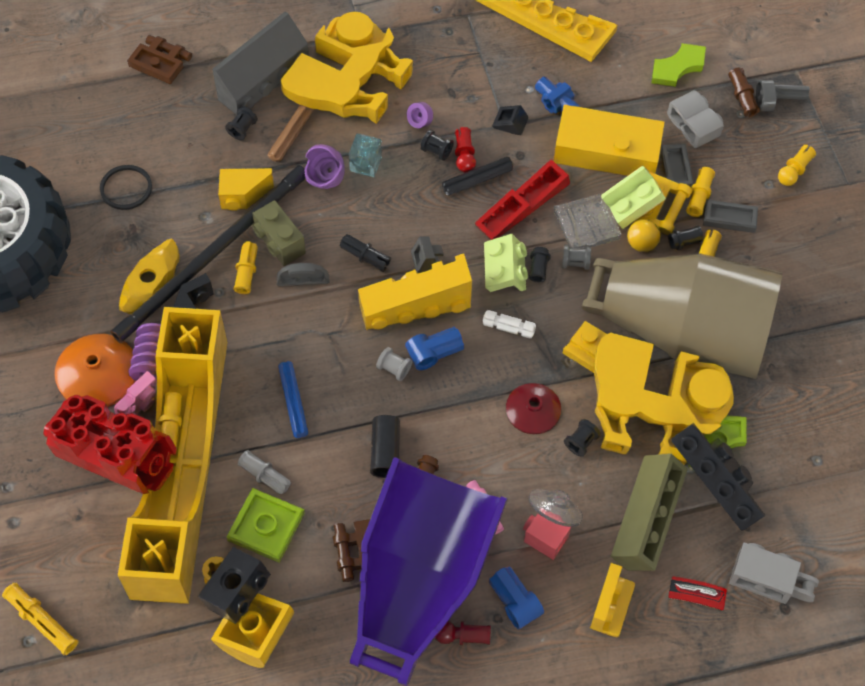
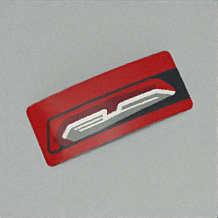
M673 576L668 597L723 611L727 589L697 580Z

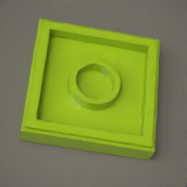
M252 488L226 537L227 541L280 563L305 514V510Z

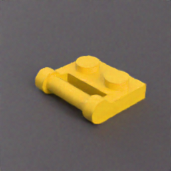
M649 172L657 181L666 199L670 192L676 194L664 220H658L657 217L666 199L634 222L640 219L650 220L658 226L660 233L668 235L674 230L675 226L673 224L685 199L690 197L693 190L687 184L676 183Z

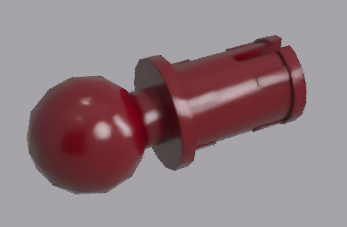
M448 621L435 639L441 644H450L455 639H460V645L462 646L463 643L490 645L491 625H468L461 621L460 627H456L451 621Z

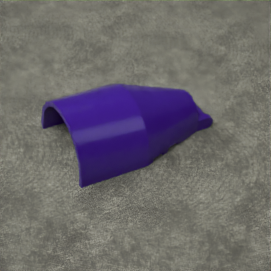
M393 458L362 540L361 592L358 609L357 642L350 658V664L357 667L363 665L398 679V683L407 686L409 684L417 660L476 587L505 509L507 498L502 496L499 498L470 489L411 466L398 458ZM368 645L405 659L403 667L366 654Z

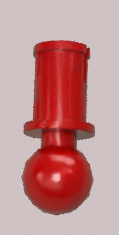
M460 127V132L459 129L455 130L457 143L455 155L458 157L456 166L458 170L466 173L475 169L476 160L473 156L475 148L472 146L470 128Z

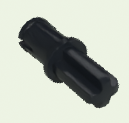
M346 234L341 239L340 248L358 257L359 262L365 261L381 272L387 269L385 265L389 266L391 257L372 248V244H365L349 234Z

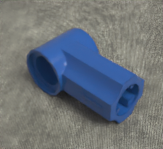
M454 326L428 337L426 334L416 335L406 342L405 347L416 369L420 371L431 368L438 362V359L464 350V343L459 330Z
M510 566L500 569L489 579V584L505 605L508 618L518 630L544 614V609L539 599L532 591L528 592Z

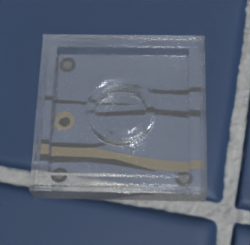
M603 193L554 206V213L570 248L586 249L587 246L595 247L621 240L622 234L613 214L601 197Z

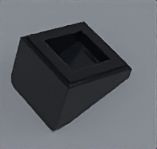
M521 105L500 107L492 126L494 129L522 135L528 121V115Z

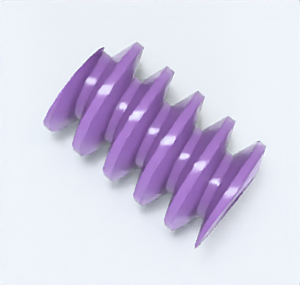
M146 323L139 326L136 330L135 347L132 351L133 357L129 369V376L135 381L148 371L156 378L157 384L155 356L161 324Z

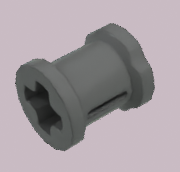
M564 244L562 268L575 266L584 267L585 270H589L591 247L587 246L586 249L570 248L569 245Z

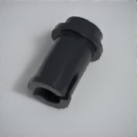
M700 226L682 231L675 229L672 233L668 234L670 247L681 250L683 246L704 240L703 231Z
M535 247L530 253L532 263L529 279L540 283L546 280L547 262L551 259V255L547 248Z

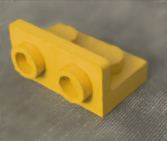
M611 563L590 629L617 638L623 626L635 583L619 577L622 566Z

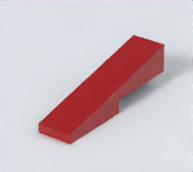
M549 160L516 191L511 189L475 222V226L490 240L499 238L570 185L569 175L553 160Z

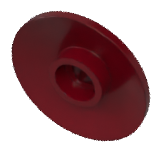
M528 383L517 387L511 392L506 402V414L510 423L519 431L527 434H542L551 430L558 423L561 416V403L555 392L547 386ZM536 402L539 406L532 407L529 403Z

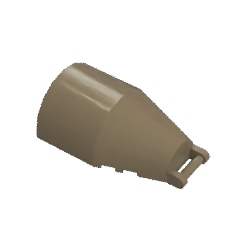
M705 254L612 261L603 258L595 259L593 264L595 271L587 299L583 300L581 307L584 311L604 316L628 332L637 334L645 339L646 342L652 343L667 352L668 356L675 360L682 351L699 356L697 362L716 364L723 367L728 373L753 379L757 378L774 316L782 272ZM608 273L610 278L604 302H600L597 300L604 274Z

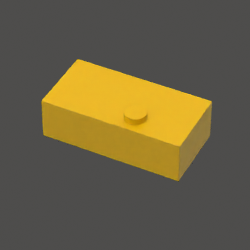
M564 105L555 146L554 162L556 164L629 176L638 168L644 166L648 172L655 174L665 122Z

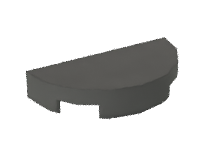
M312 263L290 264L283 267L276 277V286L330 283L328 271L322 266Z

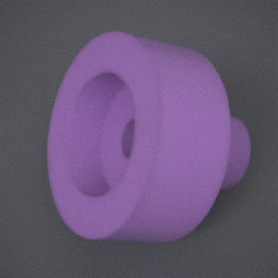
M425 102L410 105L407 110V120L414 128H423L430 125L433 120L432 108Z

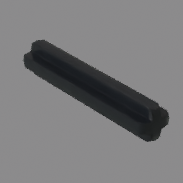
M510 157L501 158L443 181L442 189L446 196L452 195L512 171L513 162Z

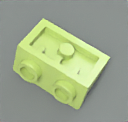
M644 166L638 168L601 195L622 229L666 199L657 181Z

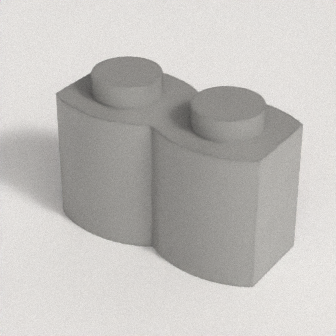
M693 90L669 103L667 111L669 118L682 131L684 137L694 148H698L721 136L724 127L722 117L709 108L707 99L697 91Z

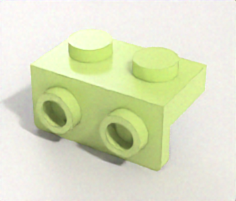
M513 234L484 242L485 288L493 292L514 285L520 291L526 290L528 272L525 267V257L527 256L525 244L520 242Z

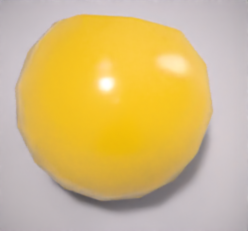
M646 219L634 222L627 233L628 243L639 252H649L655 249L661 237L658 226Z

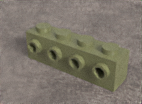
M672 454L644 456L610 556L627 571H655L688 470Z

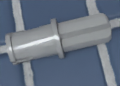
M246 450L240 456L238 466L255 476L257 482H264L279 494L285 493L290 487V480L273 469L270 462L265 463L249 450Z

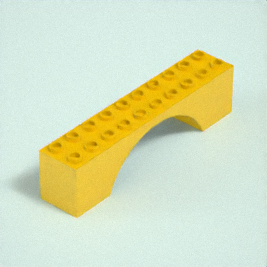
M164 307L155 356L157 371L155 430L161 432L159 418L163 415L164 394L167 392H177L182 395L180 410L182 426L178 429L176 456L171 454L170 462L174 463L173 472L160 490L153 491L149 489L148 494H143L135 513L127 518L118 577L130 600L189 604L228 344L220 310Z

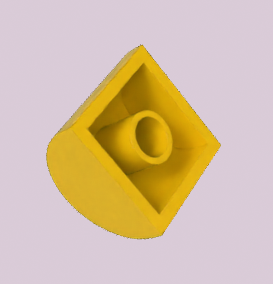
M257 594L251 602L249 610L245 615L241 616L237 624L223 618L211 640L220 649L237 660L253 667L264 668L292 619L294 610L288 604Z

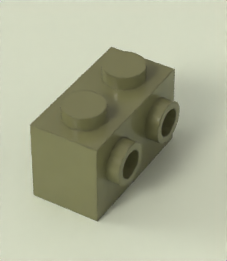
M275 200L253 212L254 224L252 228L258 238L264 240L269 252L273 257H277L283 266L306 254L304 236Z

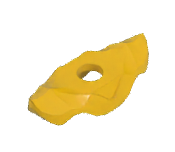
M172 238L164 241L140 259L128 275L120 296V311L132 314L174 277L176 266L180 260V254ZM147 271L153 272L156 275L155 279L149 283L143 282L140 279L141 275Z

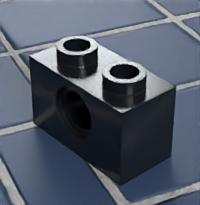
M233 547L198 597L210 611L237 624L241 616L245 615L249 610L250 604L258 592L266 586L271 574L261 560Z

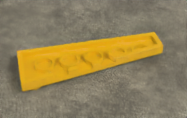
M475 0L590 62L595 59L617 31L618 25L590 14L588 17L576 13V9L568 6L566 9L558 7L551 0Z

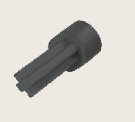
M759 79L756 85L757 105L760 111L773 112L776 106V98L808 100L810 88L809 86L779 85L774 84L773 80Z

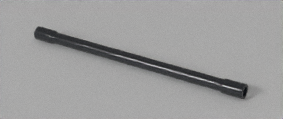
M297 165L275 188L136 311L116 325L110 331L111 335L119 343L125 341L149 316L179 291L181 285L189 282L254 224L253 212L274 200L276 202L280 201L287 193L293 191L306 179L305 168Z

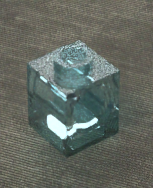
M357 133L349 152L350 171L375 177L382 158L381 139Z

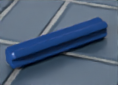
M291 361L281 362L278 368L293 436L295 438L306 437L308 435V428L293 363Z

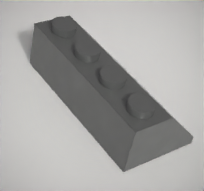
M286 11L212 69L218 101L236 115L239 107L244 106L251 109L262 97L269 95L281 83L282 77L301 53L309 56L307 41Z

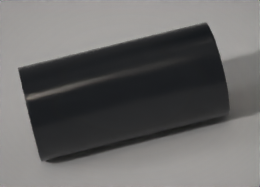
M379 415L372 420L370 473L375 477L386 478L393 458L399 459L400 419L396 416Z

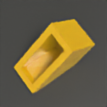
M272 168L220 169L218 196L221 209L231 211L248 209L274 188Z

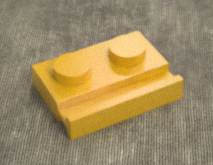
M584 321L570 339L569 344L563 348V354L594 373L596 350L600 339L607 334Z

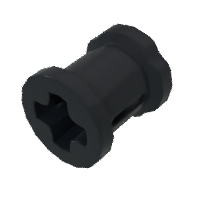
M242 106L237 109V115L232 122H228L225 126L228 134L237 140H244L247 130L258 121L256 114L252 110Z
M430 129L422 139L421 150L424 152L430 151L438 155L440 160L445 161L453 149L454 141L451 139L445 140L435 135V131Z
M581 419L577 430L571 436H567L564 439V444L573 454L583 457L587 452L586 448L593 440H597L600 437L601 432L589 420Z

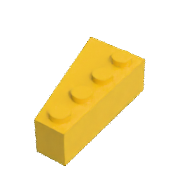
M464 253L455 256L456 261L443 265V262L440 261L431 264V270L417 273L416 270L407 272L401 280L395 281L390 278L358 289L359 305L366 330L383 329L387 325L397 323L407 324L413 320L425 317L435 318L440 314L449 312L460 313L470 308L472 278Z

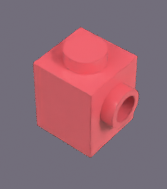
M541 509L536 517L531 515L523 527V530L526 531L524 542L554 560L569 538L571 526L564 523L562 518L556 513L546 512Z

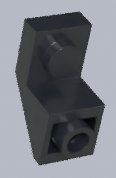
M205 273L181 285L173 307L196 309L194 304L205 302L210 296L214 295L212 284L207 274Z

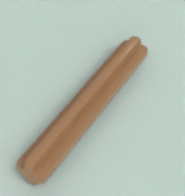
M299 105L268 152L269 159L274 162H280L314 109Z

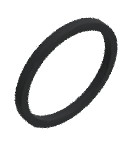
M121 165L111 169L104 175L100 183V194L104 202L112 208L129 210L142 205L149 198L152 191V181L149 174L144 169L134 165ZM123 170L137 171L148 181L147 191L141 199L131 204L121 205L110 201L105 196V183L113 174Z

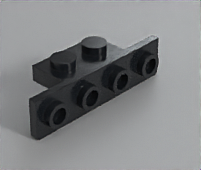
M694 423L671 439L678 451L740 530L744 531L765 517V513L748 493V490L753 485L750 472L746 467L738 464L732 449L726 443H722L719 438L709 443Z

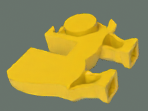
M349 12L341 17H335L330 22L326 31L325 25H323L315 36L316 53L344 65L341 71L301 53L282 77L281 90L287 98L305 107L330 111L343 118L351 116L368 117L377 124L388 108V94L384 92L365 94L364 91L360 90V87L368 82L371 74H376L394 82L395 86L402 90L412 76L413 60L409 58L399 59L389 48L394 39L390 28L387 29L386 33H383L367 15L360 12Z
M610 332L600 339L594 360V376L598 394L595 413L600 420L605 435L601 448L620 454H627L632 440L626 431L625 424L628 423L629 418L637 416L649 424L663 425L665 435L660 443L661 450L658 455L672 454L685 465L686 459L678 451L671 439L692 423L697 426L702 434H712L721 427L720 423L728 415L734 404L733 387L728 374L719 365L697 362L699 356L681 351L674 363L668 396L644 390L654 344Z

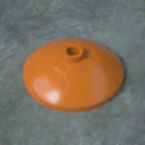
M109 334L87 335L72 342L61 353L55 366V381L60 393L66 400L74 395H80L81 397L88 395L105 402L107 407L118 403L127 394V389L136 382L129 376L133 349L125 341L119 343ZM97 360L95 364H89L91 361Z

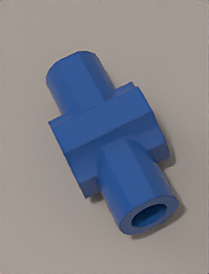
M545 76L536 83L535 89L542 95L541 101L545 109L550 113L562 112L564 105L581 107L574 101L575 95L567 83L559 82L555 85Z

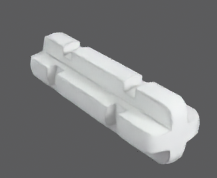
M487 310L483 317L484 326L491 328L497 326L496 329L516 335L522 333L521 336L526 338H532L535 333L536 324L529 321L523 323L522 319L501 314L498 316L497 312Z

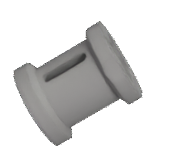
M387 347L378 358L376 368L380 370L385 369L394 374L397 380L402 381L410 371L413 360L409 358L404 359L393 353L392 348Z

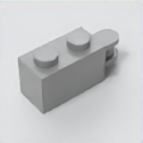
M743 543L738 552L729 584L786 604L790 597L813 602L815 599L813 591L815 587H818L819 580L799 572L801 562L795 561L790 555L784 553L775 554L765 550L763 546L756 543ZM795 583L802 584V588L796 587Z

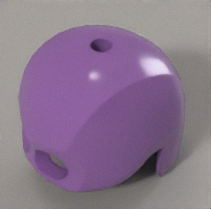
M324 144L315 145L308 150L306 154L308 162L305 167L306 181L320 189L338 186L343 180L345 173V164L340 152Z

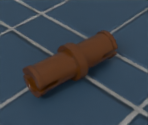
M743 68L732 69L728 76L735 89L734 96L739 100L744 116L753 117L760 112L753 95V86L748 83Z

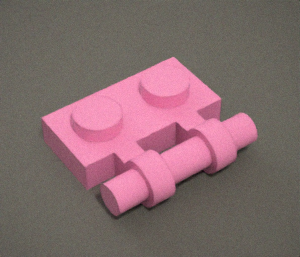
M148 371L144 373L127 389V394L115 405L114 413H124L126 415L133 413L137 415L141 410L143 412L147 411L155 402L156 378Z

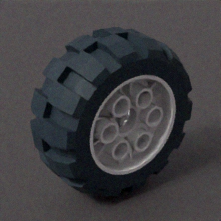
M1 155L0 312L3 313L19 308L18 301L30 295L35 299L48 289L50 285L48 281L49 276H58L68 256L66 249H68L71 242V231L59 192L53 189L51 181L32 166L26 168L24 162ZM7 237L12 238L13 240L8 242Z

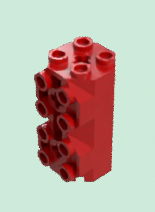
M74 395L69 397L62 403L59 410L44 427L43 435L47 438L46 444L54 456L141 494H148L149 489L153 491L160 490L173 472L174 463L170 462L171 454L176 456L177 448L169 435L155 430L150 420L133 413L127 415L124 413H112L105 402L85 395L81 397L80 395Z

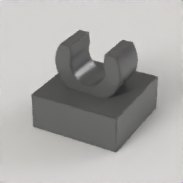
M419 236L411 250L417 273L428 271L431 264L439 262L438 256L444 255L442 246L432 245L429 236Z

